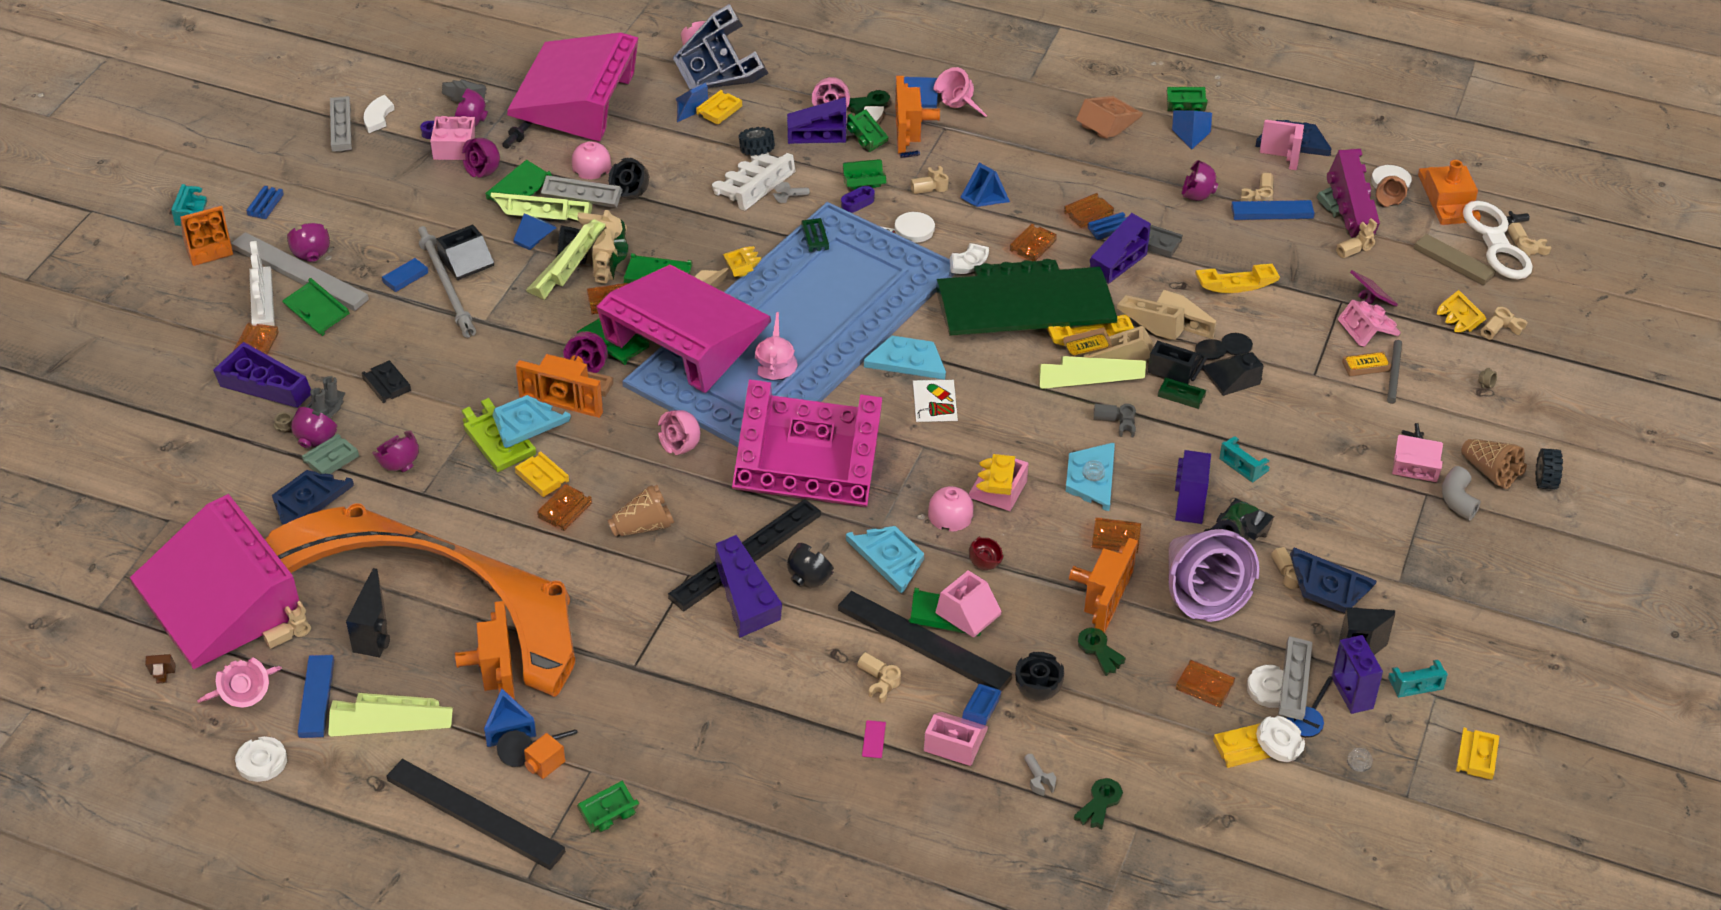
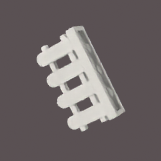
M768 152L759 156H751L752 162L743 161L738 164V172H727L725 174V182L716 181L712 184L714 194L728 196L732 201L737 200L739 209L747 210L774 189L776 185L796 172L792 154L786 153L779 158L770 156Z
M250 241L252 253V269H249L253 330L275 328L271 267H262L257 241Z

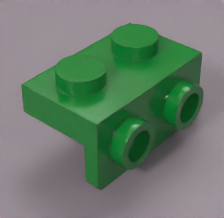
M1167 87V111L1206 110L1208 100L1206 99L1205 87Z
M866 109L855 116L851 113L847 115V129L850 133L856 135L859 144L869 152L888 141L889 137Z
M881 159L843 163L844 183L850 189L855 190L866 185L877 188L881 187V184H887Z
M622 780L578 803L577 807L592 833L597 829L600 832L609 829L614 825L612 821L620 817L622 820L633 816L636 813L635 809L640 803L637 799L633 800Z

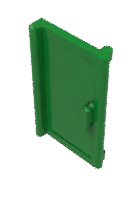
M526 159L485 193L486 199L495 201L491 197V193L532 196L543 186L546 175L552 176L551 172L544 171Z
M631 253V259L623 282L624 284H629L668 265H672L690 274L693 262L692 260L686 262L637 256L635 253Z
M309 278V282L292 293L282 302L318 334L324 336V331L350 313L342 303L316 281Z
M600 318L577 331V333L589 331L599 335L607 345L608 354L621 361L623 365L627 364V360L649 348L650 344L648 340L637 333L622 348L605 339Z
M914 588L909 623L966 633L936 614L940 594Z

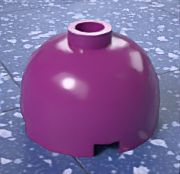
M467 88L462 96L465 99L459 103L454 117H475L476 127L480 121H485L488 111L485 110L486 103L484 98L476 91Z
M485 138L469 139L464 143L462 154L465 153L466 160H463V165L470 176L486 177L498 168L500 154L492 141Z
M1200 160L1195 161L1190 168L1193 171L1190 176L1187 175L1185 178L1182 194L1187 199L1202 201L1208 198L1210 194L1216 192L1218 188V183H1216L1217 177L1215 170L1210 165Z
M308 223L301 225L302 229L297 231L293 228L287 234V242L295 257L304 261L315 262L328 251L330 237L327 228L324 229V225Z
M587 331L577 333L570 338L564 348L563 356L569 360L573 355H576V358L579 356L587 364L588 372L598 373L606 363L608 350L607 345L599 335Z
M299 407L293 417L291 430L295 438L298 439L300 446L307 449L317 447L335 435L337 424L322 413L319 416L312 414L313 409Z
M411 430L405 431V436L402 438L398 435L392 437L377 447L378 452H372L381 467L388 471L401 470V472H405L414 466L412 462L418 457L419 445Z

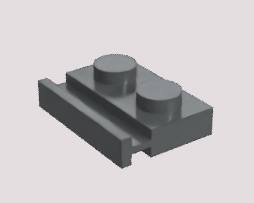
M1151 225L1148 251L1171 258L1179 243L1182 242L1183 235Z

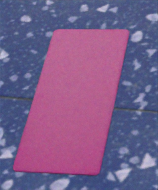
M866 721L862 757L882 758L886 722Z

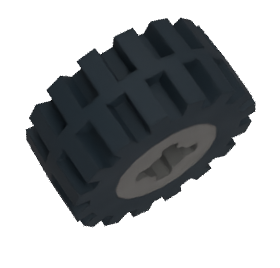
M752 127L749 130L745 129L744 132L741 131L739 134L740 151L743 154L745 153V155L751 154V156H759L771 152L775 147L773 131L766 127Z
M1540 449L1535 471L1537 488H1559L1563 471V455L1561 450Z

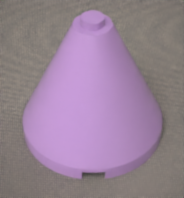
M1216 529L1180 536L1171 541L1169 545V590L1174 603L1186 615L1193 619H1204L1207 622L1219 621L1233 615L1248 602L1253 594L1251 588L1254 580L1259 578V561L1254 548L1247 540L1235 532Z

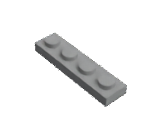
M350 97L330 98L332 152L352 150Z
M547 175L541 191L543 197L589 202L595 205L617 208L622 193L620 186Z
M1288 637L1278 715L1303 720L1305 716L1312 642Z

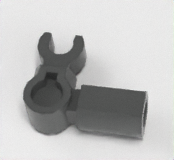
M1123 404L1120 408L1117 405H1094L1093 420H1119V436L1122 437L1123 431L1126 430L1131 433V438L1135 436L1136 409L1133 405Z

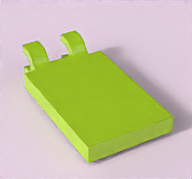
M489 398L481 401L484 409H482L483 415L480 417H476L470 407L462 409V414L465 416L462 419L465 432L497 473L536 455V448L529 439L508 448L504 447L493 418L495 406Z

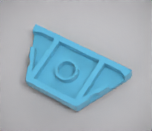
M891 336L864 359V367L943 380L946 378L945 368L932 341Z
M526 395L494 408L493 418L503 445L508 448L569 422L571 414L566 411L563 415L552 411V405L540 402Z
M1115 443L1069 453L1065 492L1079 496L1082 500L1089 503L1093 500L1103 505V510L1109 511Z
M896 526L867 530V534L854 536L853 532L846 534V541L900 593L905 591L924 560V553Z

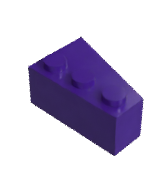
M840 98L788 113V144L846 143V98Z
M1131 213L1091 256L1090 267H1101L1107 284L1111 283L1147 255L1151 223Z
M1184 450L1183 458L1178 459L1175 492L1179 493L1175 521L1203 523L1209 484L1211 453Z

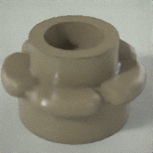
M1486 368L1485 371L1480 372L1478 381L1483 389L1495 386L1497 381L1496 371Z
M289 412L278 413L274 417V428L281 432L290 431L293 420L292 415Z

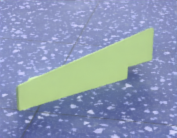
M491 193V197L495 199L505 214L513 216H523L525 213L537 218L567 220V218L579 221L578 213L591 214L593 204L589 202Z
M595 219L585 224L570 244L536 278L526 291L545 300L555 284L563 287L606 225Z
M1061 356L1060 365L1039 364V386L1041 389L1141 379L1145 377L1146 361Z
M358 693L356 703L332 701L328 734L332 737L450 728L453 708L439 706V701L434 698Z

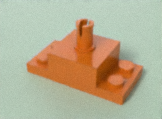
M896 76L898 154H906V146H910V142L921 141L922 120L940 121V108L922 109L920 87H908V83H904V76Z
M1452 160L1450 166L1419 168L1418 176L1440 224L1467 223L1463 216L1464 206L1471 201H1476L1478 189L1467 166H1463L1459 160ZM1473 210V216L1480 222L1481 215L1479 210Z
M546 354L540 365L521 360L516 364L520 398L528 395L540 402L598 418L602 415L603 406L600 380L588 378L587 364L583 362L581 357L577 356L576 358V355H573L569 360Z
M1129 538L1126 545L1120 547L1118 553L1103 548L1092 572L1073 566L1071 569L1069 580L1087 585L1084 612L1094 615L1092 624H1095V628L1102 630L1104 633L1134 572L1138 540Z
M504 601L494 602L495 612H491V621L476 623L478 636L477 650L455 652L456 667L479 665L482 672L484 691L498 689L500 693L502 688L515 700Z

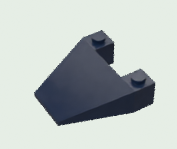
M730 4L714 12L673 57L690 90L704 83L707 84L708 88L753 83L769 74L756 51L741 60L739 59L727 35L743 27Z

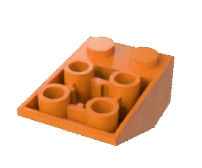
M222 206L180 217L186 251L193 266L233 255Z

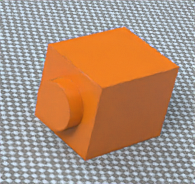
M545 733L524 750L526 768L532 774L536 773L542 779L565 762L564 746L548 733Z

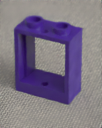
M1363 635L1342 639L1339 642L1333 667V682L1351 714L1374 709L1383 670Z

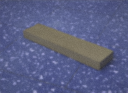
M1425 234L1415 243V250L1482 285H1485L1495 276L1496 271L1493 268L1428 234Z

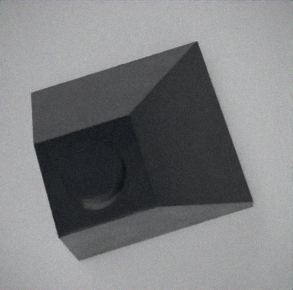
M1253 352L1205 364L1202 370L1222 396L1260 385L1264 365Z

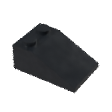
M373 568L346 620L352 652L380 658L383 650L389 646L390 635H388L384 599L378 569Z

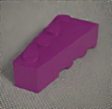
M1361 149L1338 150L1326 176L1351 238H1356L1359 235L1361 222L1368 225L1369 219L1372 218L1377 223V227L1373 231L1374 235L1380 225L1375 202L1370 200V183L1365 182L1364 173L1367 171L1365 164L1360 162L1359 157L1362 156Z

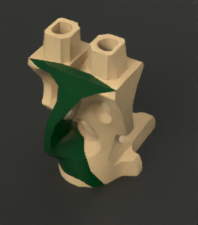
M605 210L603 215L578 213V220L582 227L593 219L606 225L597 237L592 252L595 281L606 284L608 280L615 279L617 265L628 255V244L625 238L627 226L621 219L613 216L609 210Z

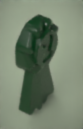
M882 90L871 91L867 97L850 98L847 108L850 107V112L857 115L864 110L865 106L886 107L890 102V95Z
M1086 628L1079 633L1078 646L1086 654H1095L1105 676L1109 673H1116V668L1119 669L1120 665L1125 663L1126 658L1107 646V636L1102 630Z
M1110 778L1095 781L1091 789L1093 799L1074 815V820L1080 821L1081 825H1085L1093 815L1090 827H1098L1102 830L1106 808L1118 805L1122 798L1123 790L1121 785Z

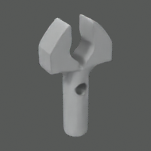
M781 182L774 187L777 193H773V196L778 202L786 203L788 197L809 195L810 190L808 187L790 188L791 186L788 182Z
M1027 754L1024 760L1034 775V779L1030 780L1032 791L1044 796L1045 789L1041 784L1042 781L1049 786L1053 793L1056 785V776L1053 772L1049 774L1043 773L1034 755Z

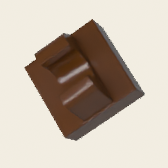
M171 654L146 656L145 665L150 675L156 678V683H167L168 674L175 673L176 664Z

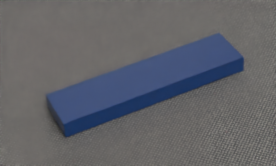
M1311 200L1234 201L1231 204L1234 220L1312 219L1315 214Z
M310 655L308 658L298 726L299 738L324 737L335 661L333 655Z

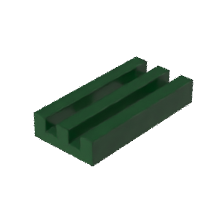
M822 219L801 220V227L808 251L813 252V248L821 251V247L829 250V242ZM814 224L818 225L822 242H819ZM807 225L810 226L814 243H812Z
M1169 378L1164 379L1158 391V397L1196 409L1200 408V404H1202L1203 398L1206 396L1205 389Z

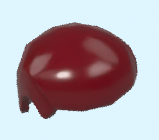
M979 536L969 547V559L980 570H992L1003 560L1002 548L997 541L991 538H981Z

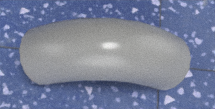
M1455 466L1447 474L1442 484L1443 499L1452 511L1470 521L1476 515L1481 501L1465 492V488L1471 482L1470 473L1463 467Z

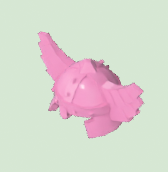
M952 67L939 75L933 90L941 93L942 102L950 106V108H959L969 104L985 117L987 116L971 100L974 86L965 70L959 67Z
M776 312L773 336L760 342L755 351V359L761 364V366H758V375L771 380L789 377L796 371L798 366L792 344L784 338H780L779 312Z
M251 658L248 662L242 660L238 662L233 661L230 665L224 667L223 672H217V689L197 701L200 703L221 696L231 706L241 708L252 706L259 702L266 694L269 684L268 676L280 671L282 667H272L266 670L263 664L255 658Z

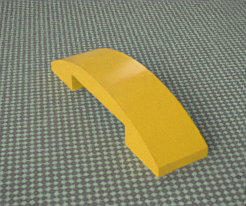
M1273 263L1253 265L1251 272L1218 274L1216 269L1196 270L1195 272L1202 287L1221 293H1240L1268 286L1280 278Z
M1120 315L1117 316V323L1075 328L1056 326L1048 327L1047 329L1053 343L1065 346L1064 337L1100 328H1105L1108 336L1134 329L1129 316Z

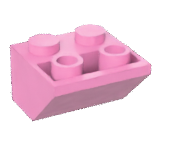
M435 117L430 141L433 160H466L465 153L462 154V149L467 140L475 139V117Z
M1015 458L1011 495L987 493L979 490L976 484L984 480L978 477L969 492V496L971 499L1011 511L1027 482L1029 463Z
M969 570L940 593L936 614L973 638L997 619L1002 612L988 583Z
M944 712L936 713L933 715L925 732L924 751L971 766L988 730V726Z

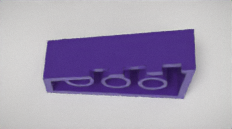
M245 342L240 344L213 369L220 387L296 408L311 396V388L306 376Z
M734 535L716 543L715 562L726 591V598L732 610V617L736 623L739 638L781 620V601L738 536Z

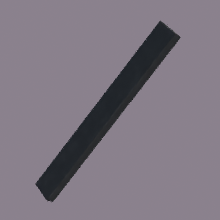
M804 499L744 540L742 544L754 562H756L819 518L821 510ZM714 561L669 592L668 599L684 612L723 585L716 562Z
M852 590L838 605V611L978 684L1002 691L1012 679V673L917 624L909 623L908 619Z
M403 758L386 775L388 782L548 870H551L566 852L565 847Z

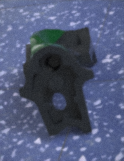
M1235 498L1224 513H1220L1216 521L1217 523L1212 528L1205 529L1204 532L1223 529L1235 532L1245 540L1249 538L1256 540L1258 537H1267L1275 516Z

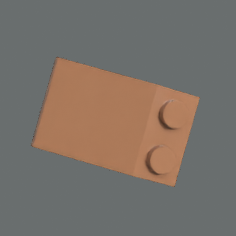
M1114 96L1085 99L1076 120L1081 122L1084 128L1093 129L1097 132L1098 136L1107 139L1108 137L1120 134L1142 117L1143 113Z

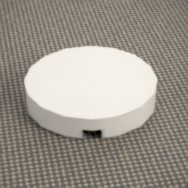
M1395 165L1379 166L1372 173L1371 184L1375 189H1377L1378 183L1387 176H1397L1405 181L1408 188L1411 186V175L1401 167Z
M908 212L900 215L895 220V233L905 239L912 240L914 243L924 242L933 236L935 223L930 216L924 213Z
M1263 665L1255 668L1247 680V692L1252 700L1268 708H1279L1283 670H1280V667L1275 665Z
M1269 716L1258 726L1256 733L1258 743L1270 757L1278 761L1290 762L1294 761L1304 751L1305 741L1300 736V729L1292 721L1281 716H1276L1275 718Z
M264 736L258 737L259 740L253 742L252 739L245 742L238 749L235 756L236 768L240 775L248 781L261 782L268 781L280 774L287 763V753L280 741Z

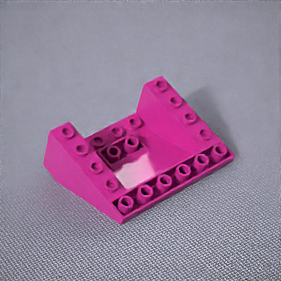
M619 32L544 42L511 102L507 115L600 142L606 131L609 100L618 82L629 84L634 75L639 38Z
M668 265L610 292L597 305L606 340L622 348L638 333L678 354L683 358L688 384L704 393L716 383L771 322L769 315L672 265Z
M749 379L732 489L867 507L881 420L882 397L860 394L858 407L773 396L771 382Z
M229 494L206 504L130 577L132 585L193 670L262 636V632L284 622L288 623L289 617L285 612V607L288 606L293 611L298 607L297 602L299 601L293 575Z

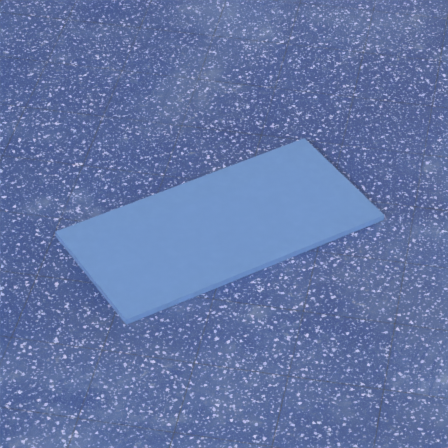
M826 202L807 220L822 219L829 242V250L821 247V251L813 248V252H809L800 225L764 256L759 264L753 268L754 271L740 277L724 291L726 294L769 315L771 322L706 393L688 384L683 358L663 346L622 381L623 387L668 411L684 410L689 412L696 418L700 428L738 447L749 379L771 382L773 396L822 402L868 355L886 341L937 292V279L952 278L956 273H951L950 259ZM814 224L819 242H822L818 225ZM807 225L812 243H814L810 226ZM776 312H779L780 338H784L792 344L798 366L796 371L789 377L771 380L758 375V366H761V364L755 359V351L760 342L773 336Z

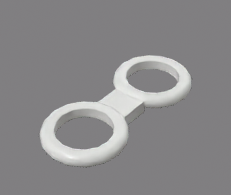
M1471 201L1466 204L1463 209L1464 219L1471 228L1483 234L1482 237L1488 246L1486 257L1490 266L1507 278L1518 280L1528 277L1533 268L1531 259L1518 247L1511 245L1504 233L1507 231L1509 223L1504 213L1496 206L1483 201ZM1482 210L1490 213L1497 219L1499 226L1488 227L1481 224L1475 219L1472 211ZM1505 252L1515 256L1522 263L1523 269L1513 270L1505 267L1497 259L1496 253Z

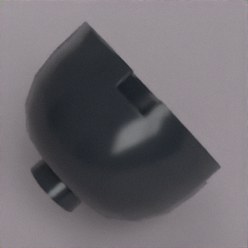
M623 158L618 164L615 163L612 166L608 182L609 185L621 187V197L635 199L647 190L650 176L647 168L641 162L633 158Z
M797 543L788 557L787 568L792 576L791 581L799 587L803 585L809 588L819 587L834 573V567L820 552L814 554L809 551L812 547L805 543Z
M1046 652L1029 653V657L1018 660L1015 668L1016 685L1020 692L1028 699L1034 701L1051 699L1060 691L1063 684L1064 666L1062 663L1060 665L1052 654Z

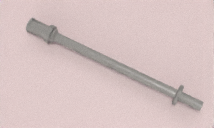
M421 226L418 229L421 236L419 246L429 253L457 314L454 318L457 326H460L464 337H470L468 331L474 336L476 329L471 322V314L464 311L435 249L437 244L436 237L428 234L426 227Z

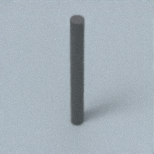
M1395 340L1393 344L1387 402L1390 404L1396 402L1402 351L1401 340Z

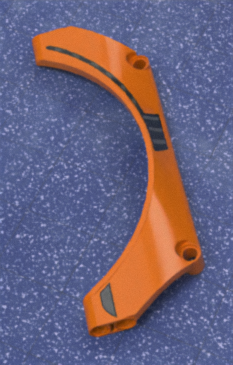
M359 503L352 504L347 509L344 506L330 508L297 518L272 530L265 539L290 573L321 558L364 547H410L445 556L477 574L504 601L517 629L522 650L525 685L556 697L574 668L575 656L568 615L570 596L566 587L560 581L546 580L366 510Z

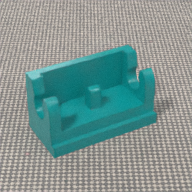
M186 184L181 185L171 209L175 226H181V216L204 210L207 197L194 194V192H202V188L186 186Z
M1234 436L1228 441H1224L1221 445L1219 459L1253 483L1269 471L1270 467L1265 464L1270 460L1263 458L1258 461L1250 454L1239 448L1240 445L1236 443L1239 438Z
M1437 659L1433 660L1434 665L1429 668L1401 673L1398 667H1393V673H1389L1388 679L1397 697L1400 698L1443 690L1448 673Z

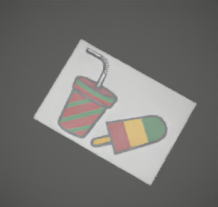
M954 380L913 381L916 422L958 421Z

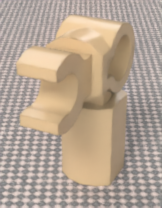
M938 166V171H933L931 167H928V177L911 179V191L913 194L932 192L933 189L937 192H945L948 190L949 178L943 173L941 166Z
M1272 173L1261 174L1259 189H1256V191L1247 188L1242 189L1241 201H1273L1274 177Z
M1372 218L1369 219L1368 225L1361 222L1359 227L1361 231H1359V235L1356 238L1337 244L1336 251L1341 258H1346L1360 252L1361 249L1364 251L1370 250L1375 245L1373 231L1376 229L1377 223Z
M1520 223L1509 225L1507 231L1515 246L1525 252L1528 257L1536 253L1542 255L1550 253L1551 246H1546L1547 239L1531 240Z
M1498 307L1494 315L1481 329V336L1491 340L1502 327L1510 328L1514 334L1520 335L1528 322L1521 318H1515L1509 309Z
M1285 547L1276 548L1272 552L1271 557L1280 573L1284 575L1283 584L1289 589H1297L1299 584L1290 555Z
M301 601L297 602L298 607L293 611L288 606L285 607V612L289 617L288 624L284 622L262 632L264 640L270 649L292 639L294 635L303 637L310 632L311 626L306 619V609Z
M866 652L859 658L858 668L879 679L878 683L871 685L869 688V697L879 692L881 693L879 702H885L888 691H892L893 688L901 684L900 668L895 665L887 666L886 663Z

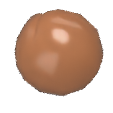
M1387 176L1378 183L1375 196L1377 201L1384 207L1399 205L1407 196L1408 187L1403 179L1397 176Z

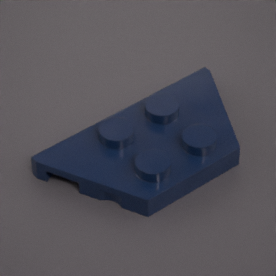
M1276 120L1304 125L1300 153L1331 156L1332 148L1316 124ZM1262 134L1256 139L1255 147L1261 146Z
M309 470L304 471L272 494L273 503L281 524L284 525L297 518L322 510L352 488L354 483L353 479L348 477L344 481L334 479V476L331 474H319Z
M1295 547L1290 552V558L1302 596L1342 613L1346 612V607H1354L1377 582L1372 578Z

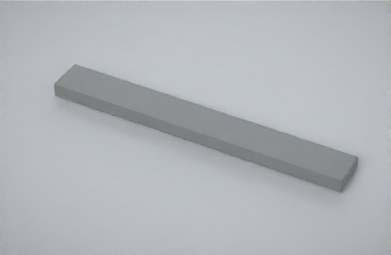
M246 232L231 243L232 249L251 258L250 241H257L263 265L270 266L271 269L302 285H306L309 282L308 279L312 278L340 303L353 311H356L369 300L367 293Z

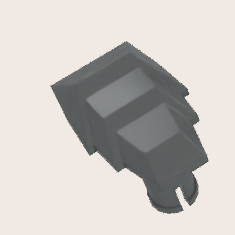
M463 79L460 81L452 80V82L442 83V94L451 98V101L461 103L465 99L462 97L465 90L469 88L479 93L485 100L487 88L483 84H476Z
M327 376L323 378L324 389L314 388L310 391L312 401L306 407L313 409L312 414L319 416L322 413L331 418L341 409L345 392L337 390L336 377Z

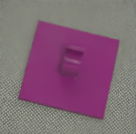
M1353 270L1350 271L1366 287L1365 290L1359 293V298L1364 299L1368 295L1365 302L1372 304L1376 296L1394 306L1398 305L1374 281Z

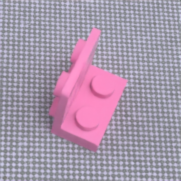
M1265 120L1260 153L1287 157L1286 161H1290L1289 169L1297 170L1304 125Z
M1351 300L1338 317L1339 322L1359 346L1365 347L1377 331L1399 336L1401 333L1396 327L1397 324L1386 316V311L1381 306H1373L1365 301Z
M1398 435L1392 474L1437 482L1442 469L1443 461H1441L1443 443Z

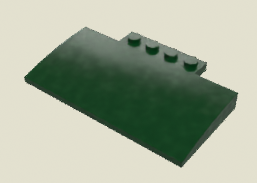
M1024 260L1016 263H984L974 266L975 276L937 279V296L949 336L1042 329L1056 326L1117 323L1116 311L1101 267L1059 269L1056 260Z

